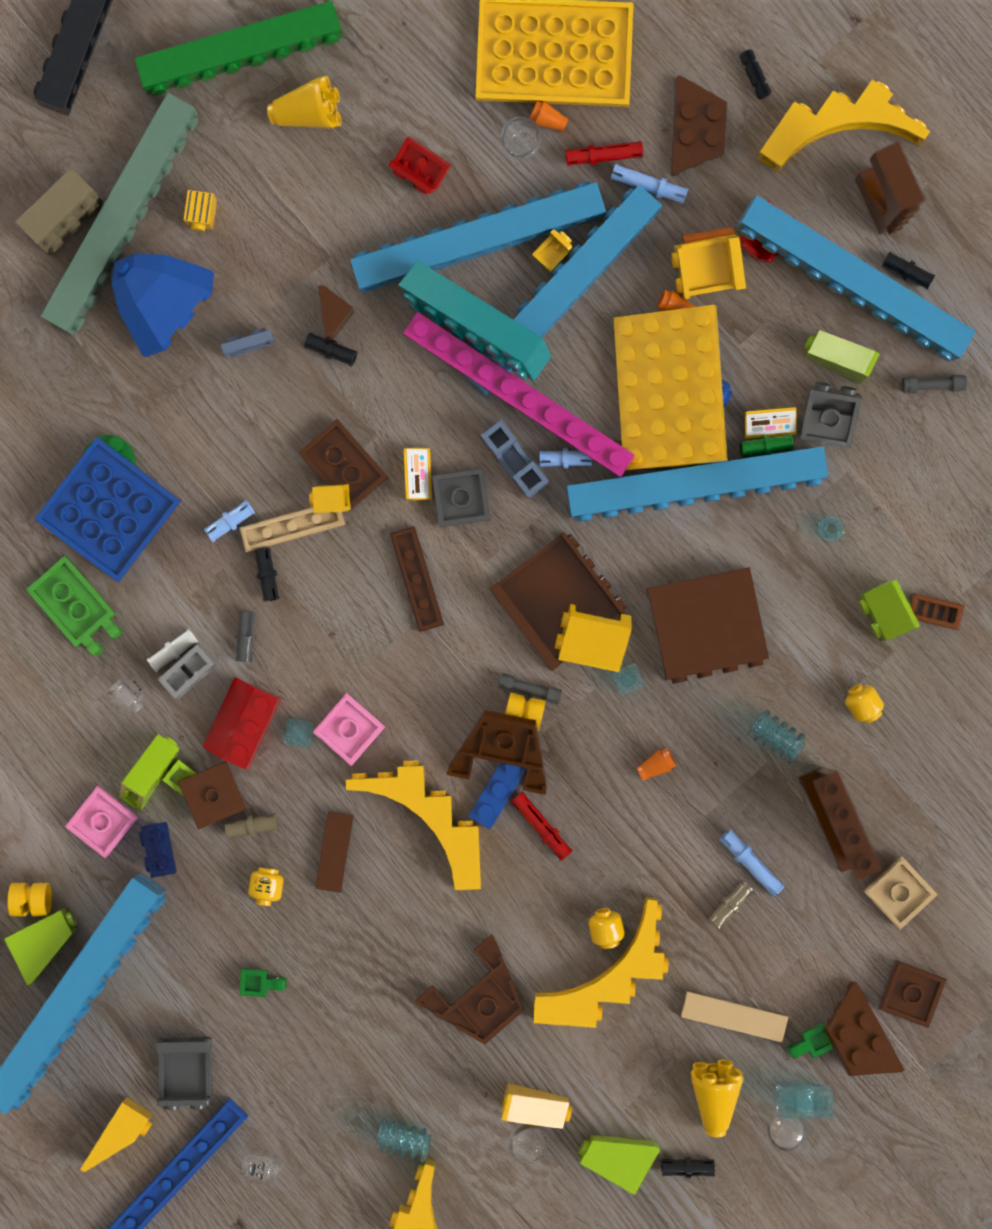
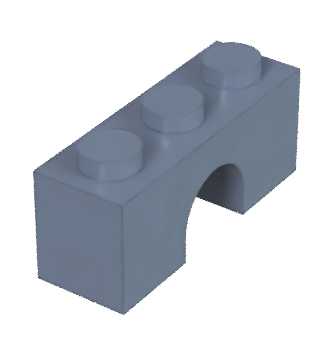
M502 420L481 435L483 443L527 500L549 484L548 479L534 461H531L525 454L517 439Z

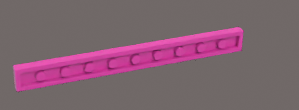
M419 312L415 314L404 331V336L618 477L622 476L635 456Z

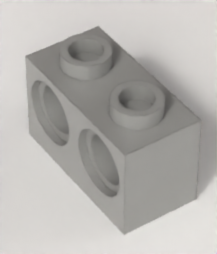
M197 644L158 680L175 699H180L212 671L218 663L202 645Z

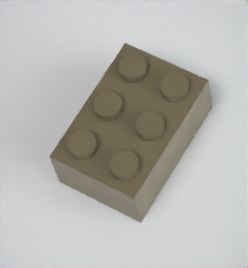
M71 167L15 222L42 250L50 255L52 252L59 251L64 245V240L70 234H76L82 228V223L89 216L93 217L100 211V205L103 201Z

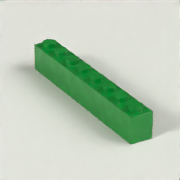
M332 0L136 57L135 62L142 86L147 95L158 96L164 94L170 88H186L194 81H210L218 74H234L240 71L242 67L249 65L251 67L261 66L266 60L273 58L275 60L285 59L290 53L297 51L301 53L309 52L317 45H333L339 41L338 39L343 38Z

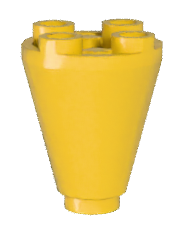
M320 76L267 105V113L272 125L331 129L341 126V116L336 106V103L340 102L339 92L336 87H331L328 76Z
M722 1059L717 1063L708 1064L696 1062L693 1064L691 1081L705 1133L711 1137H723L726 1135V1130L730 1126L743 1084L744 1076L742 1071L733 1067V1062L730 1060Z

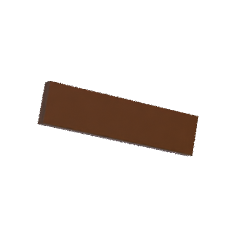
M415 526L390 533L419 632L443 626L444 622Z

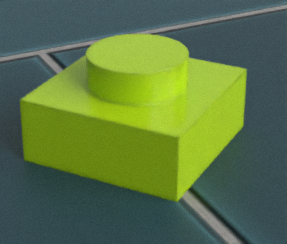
M177 759L163 776L162 781L183 796L178 781L196 774V772Z

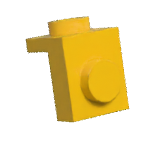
M553 229L550 232V236L532 254V257L551 274L572 251V245L570 244L572 241L564 232L560 231L558 233Z

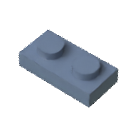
M265 328L250 332L251 336L244 338L233 336L226 339V343L220 345L223 355L226 358H231L276 344L274 335L271 330L266 331Z

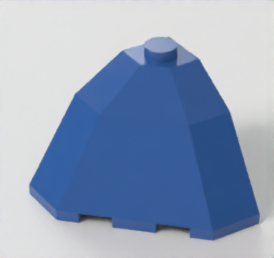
M133 254L114 262L111 283L118 312L144 357L166 350L172 343L170 337L178 327L183 329L195 315L192 310L201 300L206 301L212 294L214 272L212 270L167 255Z

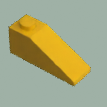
M126 1097L80 1170L86 1172L135 1142L139 1135L145 1137L153 1124L149 1121L153 1113Z

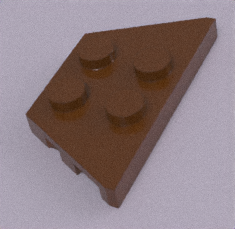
M678 75L676 78L671 176H676L691 167L695 168L702 165L705 161L723 156L725 150L727 101Z
M857 982L849 983L845 997L842 1001L838 1002L834 1009V1015L828 1020L823 1029L848 1076L903 1072L904 1068Z

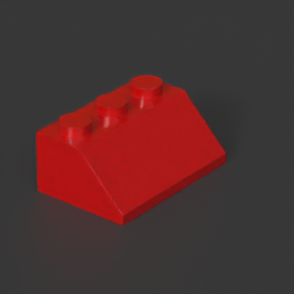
M234 677L202 747L227 762L245 770L249 769L282 698Z

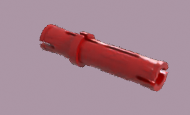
M642 141L595 147L588 145L587 148L565 150L567 167L580 164L594 166L595 163L643 158Z
M523 791L510 801L542 838L541 842L547 844L560 861L573 851L558 834L559 830L550 825Z

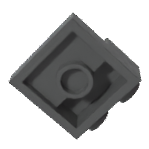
M816 382L815 386L809 385L799 436L800 440L851 448L862 401L861 395L856 393L857 389L848 386H841V390L830 389L831 385L824 382Z

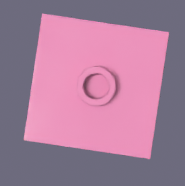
M346 693L314 729L313 733L352 766L386 726Z
M98 785L65 827L106 859L139 817Z

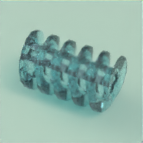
M766 709L756 718L747 735L755 731V741L760 737H764L762 745L765 747L770 742L773 743L771 751L774 752L780 748L781 753L779 757L783 758L789 754L788 763L791 764L805 745V734L799 733L795 736L796 728L794 727L786 731L787 722L783 721L778 724L779 717L776 715L769 719L770 711Z
M382 1118L376 1145L379 1144L380 1153H383L388 1146L390 1155H394L396 1150L399 1149L400 1157L403 1158L407 1151H409L411 1160H414L416 1155L420 1154V1160L424 1162L427 1157L432 1133L428 1137L426 1128H422L420 1133L417 1134L415 1125L407 1132L406 1123H402L400 1128L397 1129L396 1121L394 1120L389 1127H386V1119Z

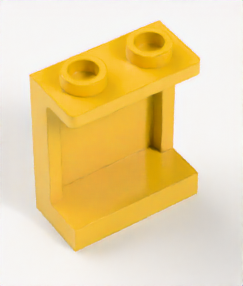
M736 234L674 245L675 252L671 253L673 268L678 270L679 277L675 279L677 294L681 293L685 300L690 299V296L731 288L735 290L746 289L740 239Z
M570 604L568 612H563L561 627L564 628L563 633L557 634L555 649L559 650L558 660L619 672L632 630L631 616L621 614L620 620L617 621L576 612V605Z

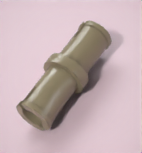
M277 813L261 817H254L252 815L244 820L225 822V832L228 839L248 834L250 836H257L259 832L279 830Z
M741 880L731 894L722 899L723 903L708 920L721 930L734 913H739V907L754 890Z

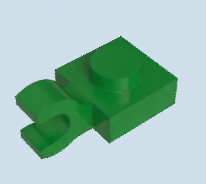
M242 968L239 996L266 997L267 990L284 991L287 987V978H268L269 970Z
M820 1023L801 1032L803 1040L786 1047L790 1057L794 1059L809 1052L810 1056L815 1058L834 1049L823 1030L826 1023Z

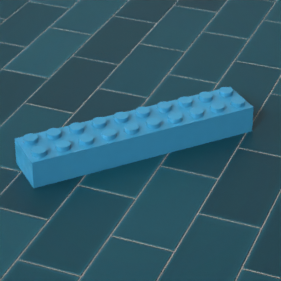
M140 873L130 880L0 1067V1111L5 1115L12 1109L17 1111L32 1094L29 1088L32 1089L47 1072L44 1067H48L62 1051L59 1045H63L66 1040L70 1039L77 1029L74 1025L75 1022L78 1023L81 1018L83 1019L92 1007L89 1002H93L96 997H99L107 986L104 980H108L111 975L113 976L122 964L119 961L120 957L123 958L126 954H129L137 942L134 940V937L139 936L141 932L143 933L152 920L148 918L150 914L158 912L167 898L164 897L167 889L144 873Z

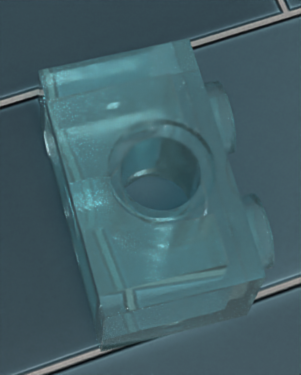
M776 1085V1111L780 1118H833V1090L829 1085Z

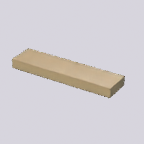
M313 507L239 527L245 551L249 553L346 524L342 512L314 513Z
M686 991L680 1015L682 1018L778 1042L783 1041L788 1021L787 1015L691 991Z

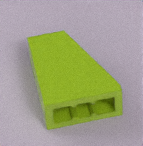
M821 330L815 336L810 334L804 345V349L807 350L805 358L858 385L869 377L880 353Z
M159 734L155 737L121 783L119 799L137 811H142L162 781L163 776L178 756L180 748L177 747V743L167 736L163 738Z
M67 908L5 938L6 944L27 986L41 977L77 932L76 925L78 923L76 917L71 911L68 912Z
M591 1135L588 1141L584 1139L577 1153L580 1155L579 1162L581 1165L635 1195L661 1149L659 1143L654 1140Z

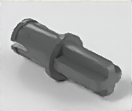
M243 610L240 612L238 635H235V638H238L235 661L252 662L253 639H256L254 637L255 612Z

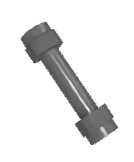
M952 375L951 378L918 379L917 376L903 377L902 379L903 393H916L918 390L951 389V392L965 391L967 388L966 375Z
M502 673L498 688L511 691V689L546 698L547 702L558 705L562 693L561 689L551 686L548 689L514 679L515 676Z

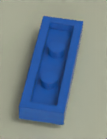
M500 763L468 817L491 830L527 768Z

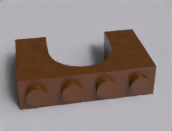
M899 141L874 152L869 159L872 168L860 172L855 178L879 235L886 232L892 235L902 230V226L909 223L908 220L914 217L913 214L920 210L919 206L925 201Z

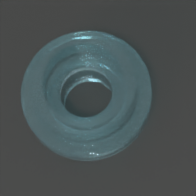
M835 516L823 518L818 525L819 536L827 542L837 541L844 533L842 521ZM829 524H833L836 528L833 534L827 531Z

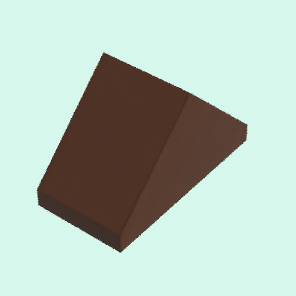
M324 285L318 286L325 335L327 340H334L355 311L351 305Z

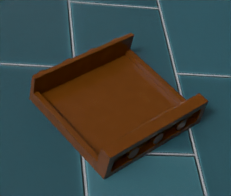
M564 532L489 588L551 671L564 662L558 660L559 650L555 649L557 634L563 633L564 628L561 627L563 612H568L570 604L576 605V612L617 621L620 620L621 614H626L624 609L627 608L618 595L613 597L608 589L611 585L603 575L598 577L593 571L595 564L587 554L582 556L577 550L580 545L570 533L567 536Z
M750 567L646 589L648 599H650L666 675L664 677L665 680L671 679L672 684L688 681L687 676L697 674L698 679L713 676L712 671L722 669L723 673L737 671V665L747 663L748 668L764 665L763 660L769 659Z
M819 767L799 776L840 872L852 869L856 881H859L881 871L882 869L839 772L826 767Z

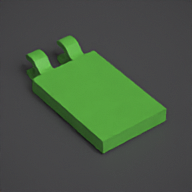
M63 556L26 589L76 648L83 644L93 656L97 657L104 651V648L92 637L101 627L105 629L111 638L117 639L124 633L111 619L117 613L67 556Z

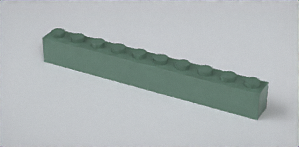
M170 93L166 94L40 317L72 336L75 331H80L85 322L84 315L97 302L98 296L96 294L100 287H104L109 281V271L114 262L122 258L123 251L121 250L125 243H129L134 237L136 231L134 227L138 220H143L148 211L147 205L150 199L155 198L161 188L159 183L164 175L167 176L171 172L174 164L172 161L177 153L180 154L186 144L185 138L188 132H192L197 126L199 114L195 107Z

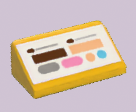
M796 407L744 412L745 440L762 438L765 435L769 437L788 434L797 435Z
M404 448L406 501L432 500L430 448Z

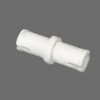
M187 629L186 632L172 642L167 641L164 644L165 647L148 658L147 661L157 673L158 670L173 659L178 660L181 658L180 654L197 643L198 640L190 629Z

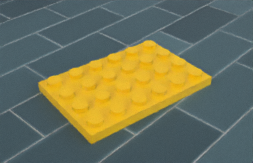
M480 0L476 101L536 103V101L543 103L545 101L547 104L629 107L634 3L581 0Z
M715 305L614 317L622 447L635 455L625 471L727 461L717 307Z

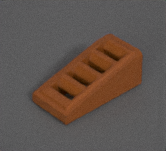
M913 593L910 604L917 621L959 631L965 605ZM920 600L925 601L921 616L916 615ZM930 603L935 604L932 618L927 617ZM940 606H945L942 621L937 620ZM951 608L956 609L953 622L948 623Z

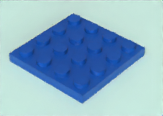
M96 437L34 520L115 581L120 582L182 500L101 438Z

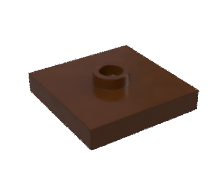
M223 761L178 781L198 830L247 809L227 761Z
M896 960L878 1009L929 1028L947 979Z

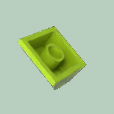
M897 579L886 581L859 595L861 599L858 602L865 616L869 615L873 623L870 625V628L877 639L880 638L881 641H888L920 627Z

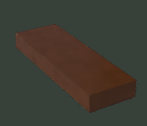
M328 811L315 889L342 892L354 815Z

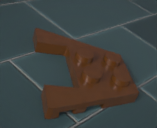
M484 710L448 766L447 775L470 779L474 758L525 767L527 771L523 790L546 795L547 782L536 720Z
M492 933L474 948V951L491 971L452 1005L447 1002L434 985L415 1000L416 1004L420 1007L426 1008L437 1017L446 1020L484 1045L524 1011V1007Z

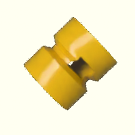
M510 692L505 714L536 720L539 732L546 701L533 697L526 701L523 695Z
M49 882L33 883L32 886H29L28 883L10 884L8 912L11 917H25L28 913H31L33 917L49 916L52 906V889Z

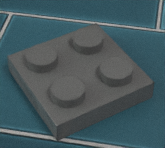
M483 468L432 476L440 528L491 520Z

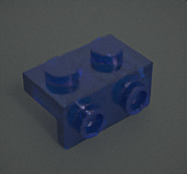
M155 822L141 826V831L139 832L142 847L145 846L147 857L144 858L146 871L150 872V877L154 878L176 873L177 868L168 823Z

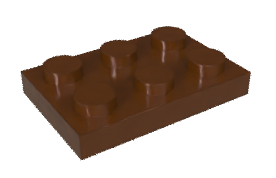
M338 419L299 452L301 457L326 485L349 484L351 510L389 478Z

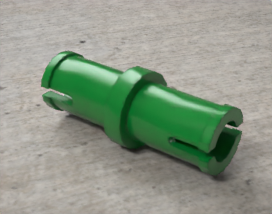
M791 434L777 437L765 435L762 436V439L742 440L739 443L741 457L758 454L771 455L773 452L792 451L794 448Z

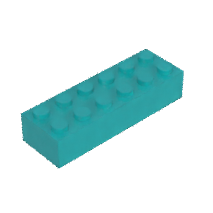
M416 260L399 284L404 293L403 298L410 303L409 307L413 311L420 314L426 313L430 316L429 319L441 328L445 325L451 329L449 332L458 339L463 340L465 338L470 341V345L478 352L483 353L486 351L491 354V359L500 366L507 364L513 368L511 371L523 380L527 377L535 381L552 357L542 337Z

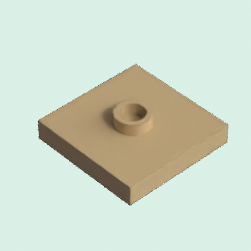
M902 856L898 857L863 890L899 930L938 895Z

